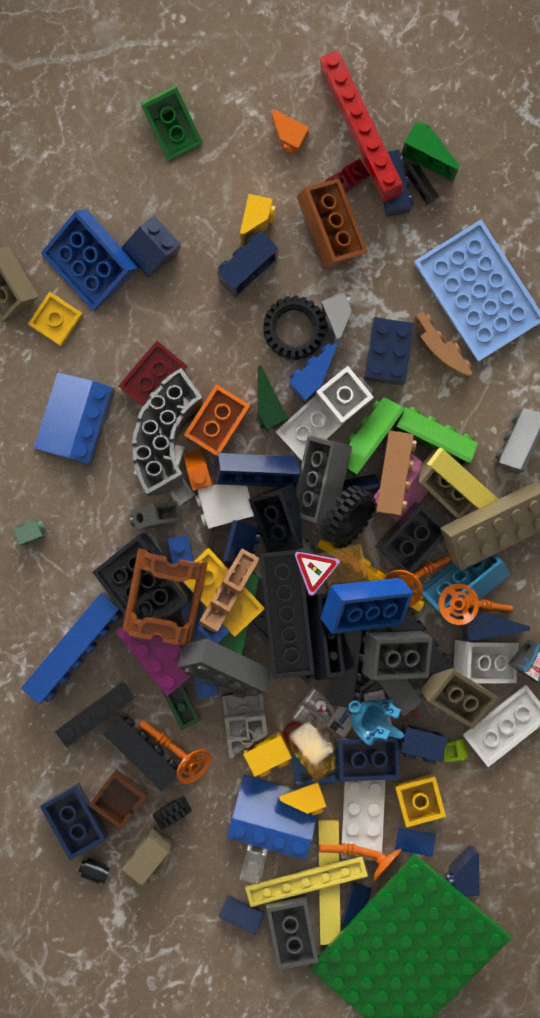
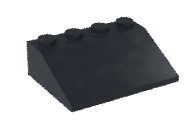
M147 533L138 534L92 572L124 616L138 549H144L150 554L163 556ZM142 570L134 612L137 619L141 620L146 617L167 620L190 603L193 594L184 582L158 578L151 572Z

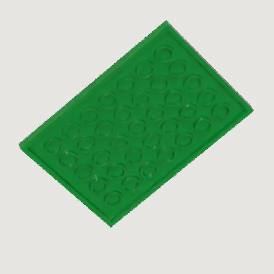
M414 853L319 954V962L310 964L308 969L364 1018H434L511 940V935Z

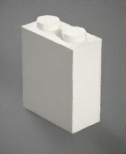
M216 484L198 489L199 494L195 495L198 507L202 506L204 514H201L203 525L208 526V529L233 523V520L241 521L254 517L248 500L250 496L247 486Z

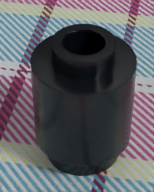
M88 857L87 861H82L78 872L82 873L81 878L97 884L99 882L104 884L110 868L106 867V864Z

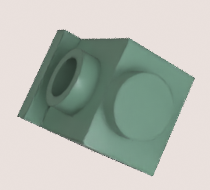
M31 519L23 522L22 527L20 525L12 526L19 545H25L45 537L46 527L42 520L34 522Z

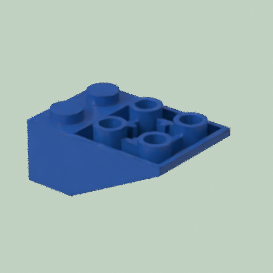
M337 342L332 345L328 343L321 349V353L317 358L313 356L305 363L306 366L302 371L298 369L290 376L289 388L304 405L322 387L336 352Z

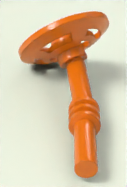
M448 554L434 562L429 561L421 565V568L414 573L405 570H395L387 574L384 579H403L413 592V599H411L409 604L410 607L419 602L423 593L419 578L435 573L436 569L452 561ZM413 582L417 584L418 592L414 590Z
M452 584L446 587L439 597L441 615L448 622L455 625L471 622L476 617L478 610L484 612H513L512 605L493 603L492 600L484 599L479 601L475 591L465 584ZM456 589H464L468 591L469 594L461 591L456 592ZM450 594L452 596L450 607L446 608L445 600L447 595ZM469 608H474L473 612L470 614L468 612ZM455 610H462V613H458ZM450 614L463 616L464 619L453 618Z
M142 719L138 724L140 728L154 737L156 742H159L160 745L163 744L164 748L167 747L182 760L176 773L177 779L181 783H193L200 779L209 769L212 757L207 750L199 749L187 754L171 741L172 738H167L168 735H164V732L160 733ZM183 772L188 777L181 776V773Z
M346 843L342 845H319L320 853H342L343 856L346 854L347 856H355L357 854L376 859L378 867L374 874V881L388 869L402 852L401 849H398L386 855L375 850L355 846L354 843H347V845Z

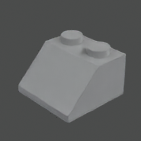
M345 293L322 301L320 308L334 343L337 342L338 345L350 319L352 308H354L351 298H346Z

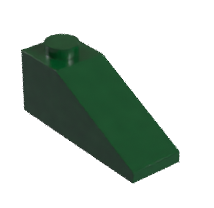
M260 365L257 367L259 417L256 420L261 429L265 427L266 431H269L287 422L288 417Z

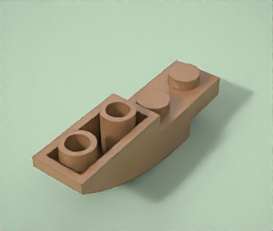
M423 311L418 313L414 320L423 332V335L418 340L424 349L449 371L463 378H469L473 374V368L470 362L464 360L461 356L462 351L457 343L454 344L452 340L444 344V337L440 331H436L432 326L434 322L429 314L425 315Z

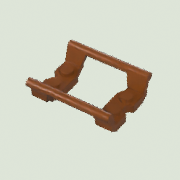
M138 549L122 630L127 631L131 636L151 640L153 636L159 635L164 643L175 645L191 643L208 562L202 560L192 562L179 559L177 563L171 564L166 556L150 554L147 550ZM142 570L151 572L155 577L184 582L188 579L196 580L188 621L184 627H179L173 621L146 617L142 620L137 619L134 611Z

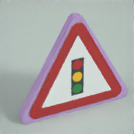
M302 552L295 553V558L308 594L314 595L340 561L335 558Z

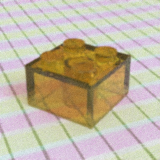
M361 544L318 553V556L335 558L340 561L324 581L327 593H329L331 585L369 581Z
M308 721L289 735L292 753L316 782L336 768L335 748L329 740L325 741L323 739L322 732L316 725L313 727Z

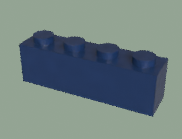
M218 453L214 465L217 485L283 487L293 484L294 488H296L300 476L296 456Z

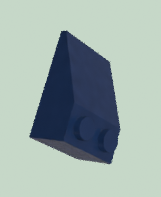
M233 520L223 560L233 563L241 549L255 556L256 552H253L254 543H259L261 535L260 532H257L258 527Z
M479 610L471 622L461 625L463 639L467 641L530 631V626L481 613Z

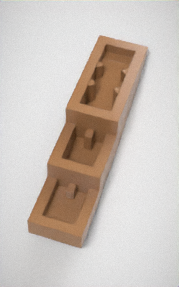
M241 549L198 624L217 634L260 558Z

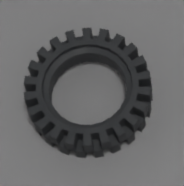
M294 295L291 298L286 296L283 300L279 299L276 304L273 303L264 318L263 330L267 344L274 353L276 352L278 356H284L286 359L295 358V360H299V358L308 357L309 354L312 355L320 347L326 325L324 315L320 312L318 305L315 306L312 300L308 301L306 297L298 298L297 295ZM287 311H301L312 322V335L301 345H288L280 340L276 333L277 320Z
M353 485L352 488L348 487L346 491H343L341 497L338 496L335 499L336 503L330 505L331 510L326 512L325 515L327 517L323 518L322 521L324 523L321 525L322 537L340 549L347 547L348 544H352L353 539L356 540L358 538V533L362 534L364 531L363 527H367L369 524L367 521L372 518L371 513L375 510L373 508L376 506L374 496L358 485Z

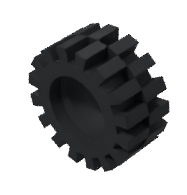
M181 796L161 807L152 816L161 830L187 816V814L191 813L192 809L185 796Z

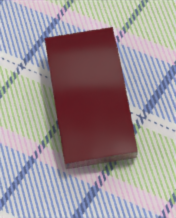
M358 159L345 166L342 171L327 178L324 182L339 178L344 192H347L367 179L370 174L362 161Z

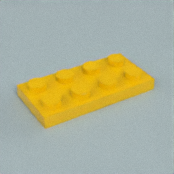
M209 548L194 561L202 560L208 562L201 601L206 607L209 606L229 571ZM188 579L184 581L191 591L194 592L196 580ZM244 586L222 624L235 637L265 608Z

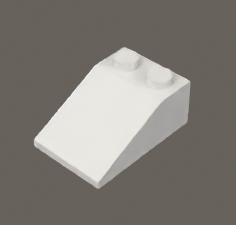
M455 640L453 669L476 683H517V670L508 665V663L518 652L519 643Z

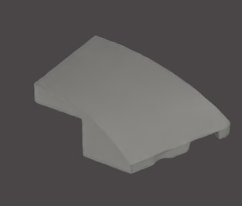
M234 693L222 694L229 758L235 757L243 749L252 746L254 742L267 736L263 694L246 696L244 699L233 696Z

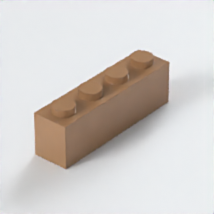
M389 431L377 503V514L400 517L401 512H406L407 501L403 499L404 493H408L410 487L407 473H412L413 460H410V454L415 452L417 440H413L414 434Z

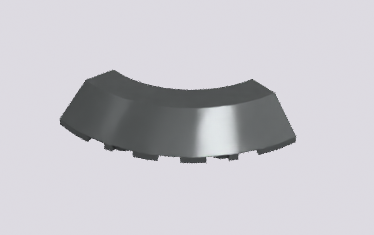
M182 368L169 375L154 392L152 391L149 395L150 398L139 412L133 432V462L139 482L147 496L168 494L184 484L183 474L175 459L176 442L185 424L201 409L203 399Z

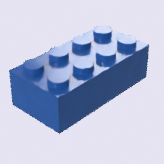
M402 578L331 585L320 618L331 634L399 626L403 623L413 592Z

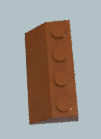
M339 178L305 187L298 194L297 200L325 270L341 266L368 252Z

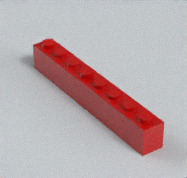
M339 50L320 57L321 72L383 202L402 195V181Z

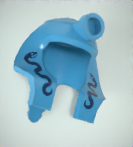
M394 699L370 700L361 703L352 701L349 704V710L352 713V726L357 735L366 744L373 745L377 739L387 741L390 736L398 739L404 738L403 732L386 720L387 716L397 720L402 711L393 705Z

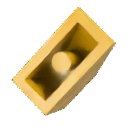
M317 782L279 796L280 801L307 814L311 813L312 816L323 812L322 808L327 807Z

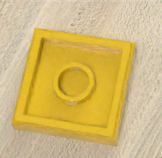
M49 292L28 322V325L62 347L82 318L83 313Z

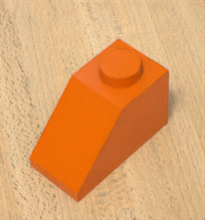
M274 109L272 121L280 146L288 153L292 154L294 152L298 154L309 134V127Z
M203 449L183 453L193 492L213 486Z

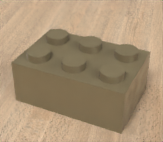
M154 825L131 853L122 870L141 886L145 881L150 883L157 874L159 865L163 866L169 859L173 849L171 847L173 840Z

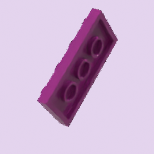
M123 626L116 631L166 696L192 677L185 674L184 670L178 668L183 649L180 645L164 643L159 635L153 636L151 640L137 638L129 635L127 631H123Z

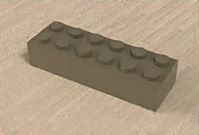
M540 480L440 527L450 560L461 571L540 532Z

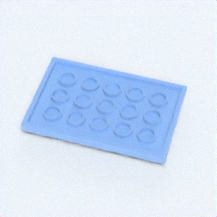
M482 220L477 221L413 262L477 363L540 324V309Z

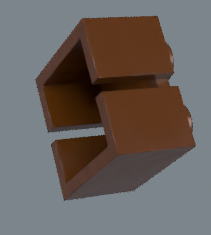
M116 768L90 802L89 806L122 830L147 797L148 792Z

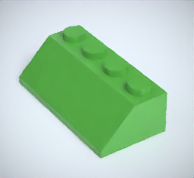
M385 397L381 401L377 399L370 408L373 411L369 417L365 415L359 423L361 429L358 433L353 432L348 438L347 442L350 443L349 445L352 446L347 472L354 478L405 410L404 407Z
M405 407L393 431L414 434L413 440H417L416 443L430 450L434 448L444 449L462 466L471 463L478 445L474 441L475 438L465 433L463 436L456 433L457 429L450 425H445L444 427L438 424V420L434 417L427 416L426 418L420 415L421 412L416 408L410 407L408 409Z

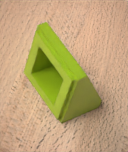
M464 738L446 742L443 755L444 763L463 761L468 758Z

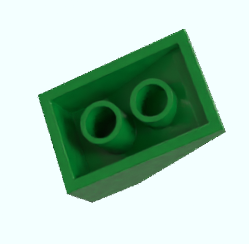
M175 85L140 102L167 160L203 143Z
M415 121L404 142L401 156L404 155L410 161L453 182L460 168L459 164L429 125Z

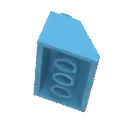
M496 554L462 571L452 562L422 586V596L445 623L450 625L451 623L441 615L439 610V597L446 587L458 583L465 584L475 591L480 600L511 574L504 562ZM456 589V592L461 591L469 594V592L464 589ZM450 594L447 595L445 600L446 608L450 607V600L452 598ZM455 610L458 613H462V610ZM452 613L450 614L453 618L457 619L459 617Z

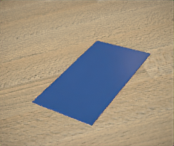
M398 828L395 850L401 849L404 852L433 856L436 834Z

